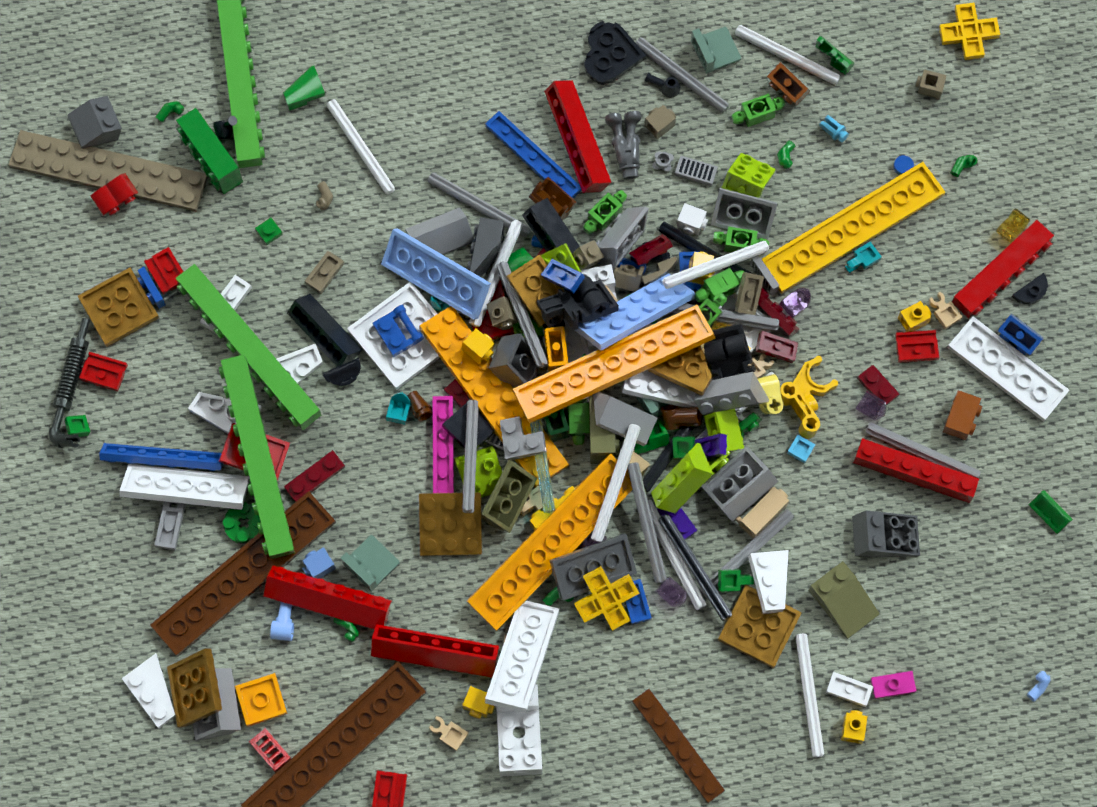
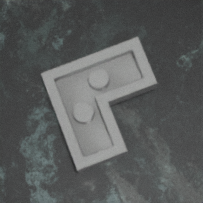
M520 416L500 420L505 459L507 461L547 453L544 433L542 431L524 435Z

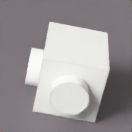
M684 203L677 220V228L683 229V232L689 235H699L700 231L705 230L707 226V211Z

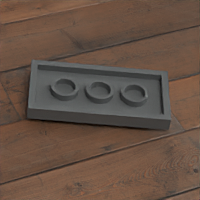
M624 533L549 560L560 600H566L590 591L583 575L600 566L603 568L610 583L628 574L630 576L637 574L627 534Z

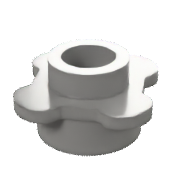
M658 151L655 153V162L652 166L655 170L663 169L665 172H669L672 168L671 161H673L674 157L670 153Z

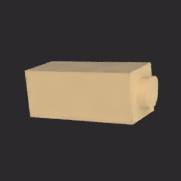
M775 487L770 488L769 492L743 519L740 516L735 519L740 524L739 526L753 539L788 505V495L783 490H778Z

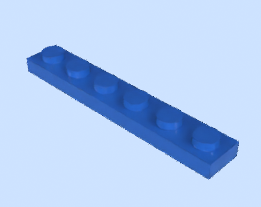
M500 111L485 123V127L541 179L551 178L572 198L582 191L580 185Z
M104 443L99 453L100 460L107 462L140 463L149 466L164 465L171 468H199L209 471L221 470L223 463L219 462L221 453Z

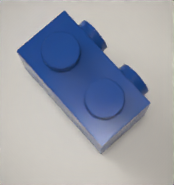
M1012 313L998 330L1001 333L999 336L1008 343L1012 341L1017 345L1015 348L1024 355L1026 353L1031 355L1043 340L1041 335Z

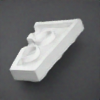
M316 344L277 358L297 384L323 364ZM273 396L272 400L275 403L277 400Z
M199 392L188 407L190 412L227 434L231 424L236 423L235 417L231 418L228 406L232 405L231 400L221 396Z
M788 550L751 553L748 559L763 614L782 612L785 609Z
M154 654L124 676L122 680L160 729L176 716L158 656Z

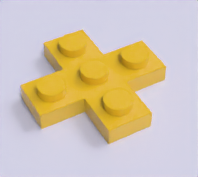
M975 3L955 5L957 22L940 24L939 26L942 45L961 43L964 60L984 58L985 52L982 40L1000 37L997 17L978 20Z
M601 566L583 575L592 594L574 604L584 623L602 613L612 630L631 621L622 603L640 593L629 574L613 583H610Z

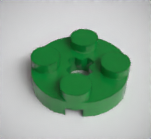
M244 502L242 510L230 508L223 519V525L227 536L233 542L245 544L259 534L257 523L261 521L259 515H255L252 504ZM248 519L247 523L249 526L247 528L244 526L240 528L239 521Z

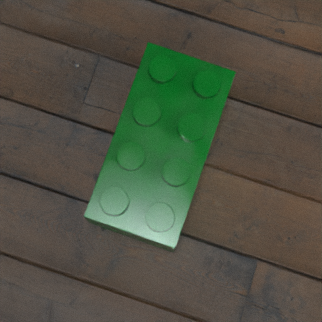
M197 108L176 120L178 124L176 130L180 135V140L184 146L188 145L191 150L190 154L195 161H199L205 175H209L216 191L220 189L224 195L243 183L239 167Z

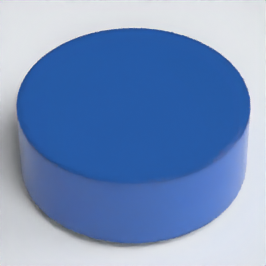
M899 156L894 162V171L901 175L913 168L914 162L908 156Z

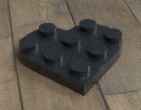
M601 21L590 29L588 36L590 51L586 55L584 67L588 77L594 82L604 85L615 81L646 59V54L618 23H604V21Z

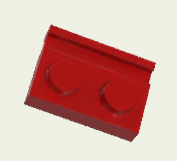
M169 247L151 256L152 258L144 260L145 265L163 295L177 288L176 277L182 274L183 270Z
M936 330L899 332L895 334L898 363L939 360Z
M89 352L79 379L118 392L128 364Z
M377 771L372 807H404L408 775Z

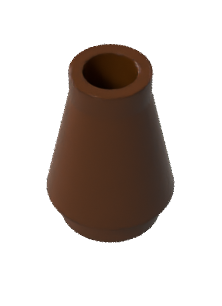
M412 391L407 395L410 399L414 418L419 421H425L432 416V407L422 398L418 391Z

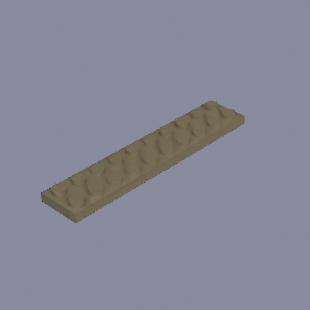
M23 130L19 132L8 164L10 168L98 189L120 174L126 173L138 191V194L134 197L197 212L208 175L206 176L205 173L95 147L81 149L78 143Z

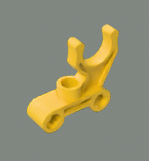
M816 356L814 359L805 362L793 383L785 382L780 387L783 405H791L801 420L799 434L805 439L813 438L820 427L819 418L815 414V411L819 408L818 403L811 394L824 396L838 386L836 379H833L826 385H818L811 380L809 375L810 369L821 364V356Z

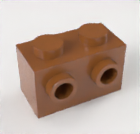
M781 62L767 76L770 80L768 84L776 92L780 89L784 93L782 97L790 105L793 102L798 105L810 93V90Z
M958 390L943 433L965 441L968 435H973L976 424L973 423L975 416L979 417L983 407L979 405L981 398Z

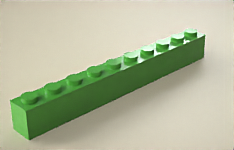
M217 0L231 116L237 118V124L233 126L237 162L239 168L263 165L262 158H265L264 146L260 147L263 134L262 129H258L257 124L261 123L259 111L255 109V105H259L257 93H253V88L256 87L255 76H251V70H254L253 59H249L248 54L252 52L250 41L246 39V36L250 34L248 24L244 23V18H247L246 6L242 7V1L245 0Z
M195 264L176 277L178 283L176 287L183 296L188 295L191 306L195 310L199 308L203 313L201 315L203 320L208 325L211 323L215 327L213 330L220 339L224 338L228 342L226 346L231 353L245 354L248 366L252 370L251 376L257 383L260 381L265 386L263 389L270 398L275 397L278 401L276 405L283 413L286 411L290 415L288 419L295 427L299 426L304 430L322 416L320 409Z
M243 354L221 360L222 367H219L221 379L225 378L227 386H223L226 398L231 400L232 405L228 406L231 418L235 417L236 425H233L235 436H240L241 440L238 449L240 456L245 457L246 463L243 464L245 476L249 475L251 483L248 484L250 496L254 495L256 503H252L255 515L260 517L261 522L257 523L260 535L264 534L266 542L262 543L265 555L269 554L271 559L293 554L295 550L247 358Z

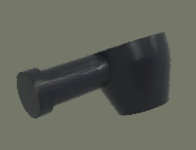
M648 72L645 82L661 87V92L664 96L672 98L679 94L680 83L676 78L669 77L663 80Z
M230 116L225 121L213 123L218 139H229L231 137L233 126L237 124L235 116Z

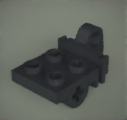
M585 276L575 293L566 289L563 292L560 288L558 289V294L537 300L542 319L550 328L558 326L563 318H565L571 328L577 330L578 320L581 323H585L617 312L619 305L601 280L593 282L588 276Z
M742 323L712 330L715 339L704 343V352L708 363L711 365L712 374L718 373L714 376V380L756 371L755 364L748 366L753 361Z

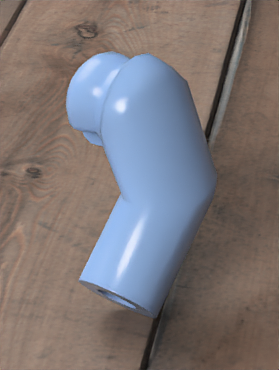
M1040 671L1036 675V680L1039 682L1027 693V697L1033 702L1045 692L1051 681L1050 675H1047L1045 671Z

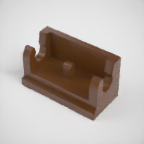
M549 177L545 178L543 183L540 181L529 195V198L535 204L548 198L562 220L567 218L577 203Z

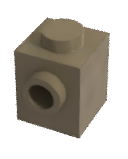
M664 105L659 108L656 107L645 118V127L656 139H659L675 126L676 115L670 108L667 109Z
M595 240L580 246L572 253L580 270L590 269L604 258Z
M503 296L486 304L494 327L508 330L513 327V324L518 323L510 299Z

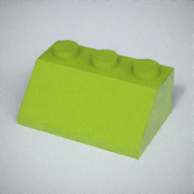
M697 443L651 492L657 508L676 513L713 474L700 443Z

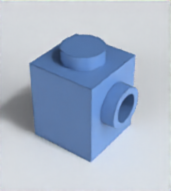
M324 547L317 552L315 550L309 552L305 559L302 560L305 565L302 568L304 573L317 579L336 569Z

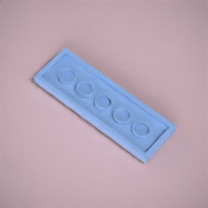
M399 229L392 230L381 265L473 320L478 319L491 283Z
M668 273L617 302L619 305L617 312L585 323H578L576 332L599 350H603L695 298V292L683 283L665 289L662 280L664 277L670 276Z

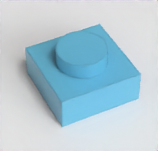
M797 435L787 454L805 463L815 444Z

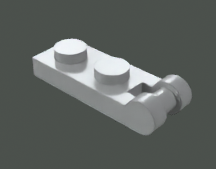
M164 501L154 546L156 548L176 551L186 504L175 503L178 504L177 508H172L171 505L175 502Z

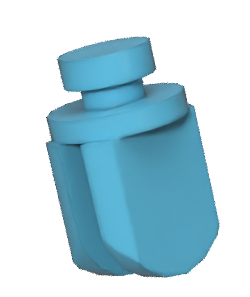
M827 115L824 118L826 122L821 121L820 127L834 141L838 139L841 143L844 142L849 135L845 131L846 127L840 125Z

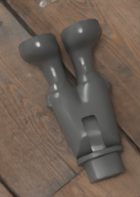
M629 111L624 114L626 138H624L622 132L621 114L611 113L605 116L606 124L613 129L615 135L612 145L615 149L619 170L623 173V179L639 177V144L641 140L635 134L636 124L641 120V112Z

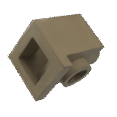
M924 69L922 76H918L915 87L919 88V94L935 97L937 100H940L947 75Z
M620 265V268L615 267V287L634 292L638 291L645 267L641 266L640 269L632 265Z

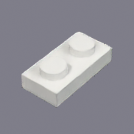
M833 672L826 693L866 707L873 686Z

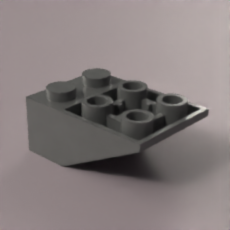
M480 217L479 224H475V240L471 244L470 254L472 255L471 261H468L467 270L481 278L495 262L505 236L504 221Z
M868 510L852 516L855 556L868 558L920 556L917 516Z

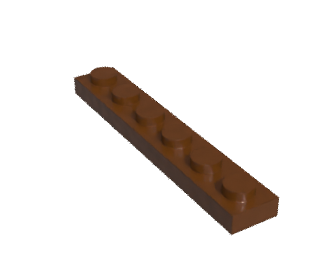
M646 690L632 700L635 707L705 801L710 803L722 794L725 789L651 690Z

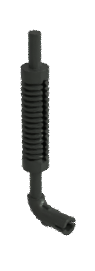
M82 318L78 336L71 338L69 351L67 352L68 355L66 356V362L64 363V369L58 384L59 387L57 388V394L52 405L57 410L52 428H49V438L57 448H76L79 444L73 442H80V438L76 434L65 435V433H61L60 426L64 412L71 410V401H73L89 342L85 340L90 320L87 318Z

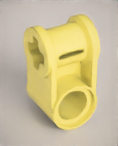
M773 374L757 378L769 398V402L759 404L760 410L765 414L780 413L783 409V401L777 376Z

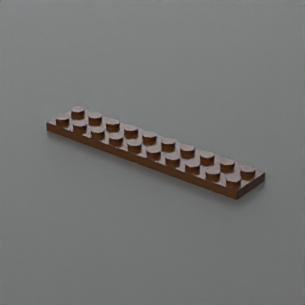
M309 491L285 511L295 553L271 559L269 554L265 555L262 543L266 542L264 534L260 535L259 533L150 624L177 657L266 582L272 566H286L336 523L334 518Z
M397 661L242 803L241 806L303 807L424 696L426 691Z

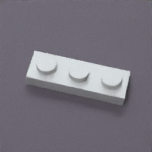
M234 275L221 295L236 310L252 289V286ZM202 318L200 320L201 325L214 332L215 327L211 323L208 325Z

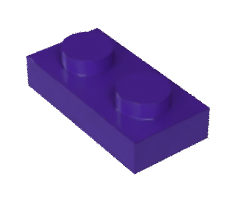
M720 433L695 440L694 446L700 443L707 459L726 455L727 435Z
M657 508L660 516L668 514L685 540L698 531L682 508L676 513Z

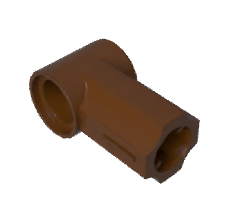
M666 405L660 409L663 425L666 430L678 429L681 426H700L702 424L703 415L698 407L679 408L675 405Z

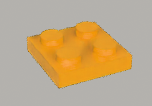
M275 673L235 686L247 727L288 714Z

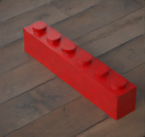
M573 80L553 81L544 92L582 192H602L612 182Z
M1038 220L1033 222L954 296L952 300L954 306L968 319L972 315L975 317L979 315L984 309L982 306L986 302L990 304L998 296L996 293L1000 289L1004 291L1012 283L1010 280L1014 276L1018 278L1025 271L1024 267L1028 263L1032 265L1039 258L1038 254L1041 251L1046 252L1053 245L1051 241L1054 235Z
M863 438L853 462L854 464L967 503L972 501L979 482V478Z
M272 566L267 576L263 597L371 629H375L376 624L386 625L392 600L385 599L382 596L371 595L361 590H354L341 584H334L324 579H317L304 573L293 572L277 566Z
M376 624L372 636V657L491 678L498 661V645Z

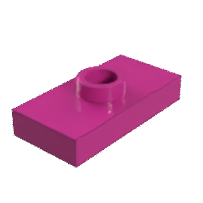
M913 671L871 677L874 699L916 693Z

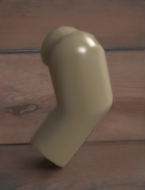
M323 181L317 185L321 197L319 201H316V206L321 210L329 208L333 199L332 192L327 183Z

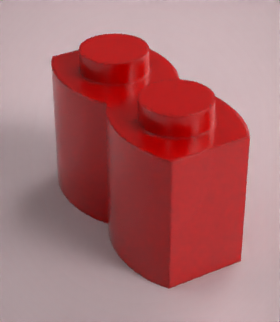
M126 173L108 182L90 196L103 215L109 214L112 216L120 211L119 206L123 203L128 205L136 200L134 196L138 194V191Z

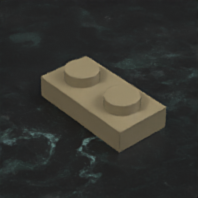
M327 251L306 278L305 284L322 294L342 268L344 261L330 251Z
M743 272L734 309L735 312L750 315L756 314L764 276Z

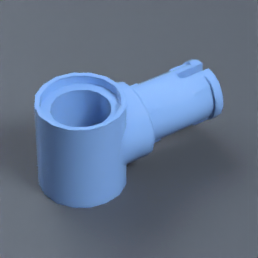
M280 602L278 617L271 624V639L292 641L293 635L291 633H294V623L290 618L292 605Z

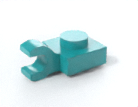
M870 241L854 251L853 255L855 258L849 260L845 268L848 273L853 272L860 265L865 270L880 261L882 256Z

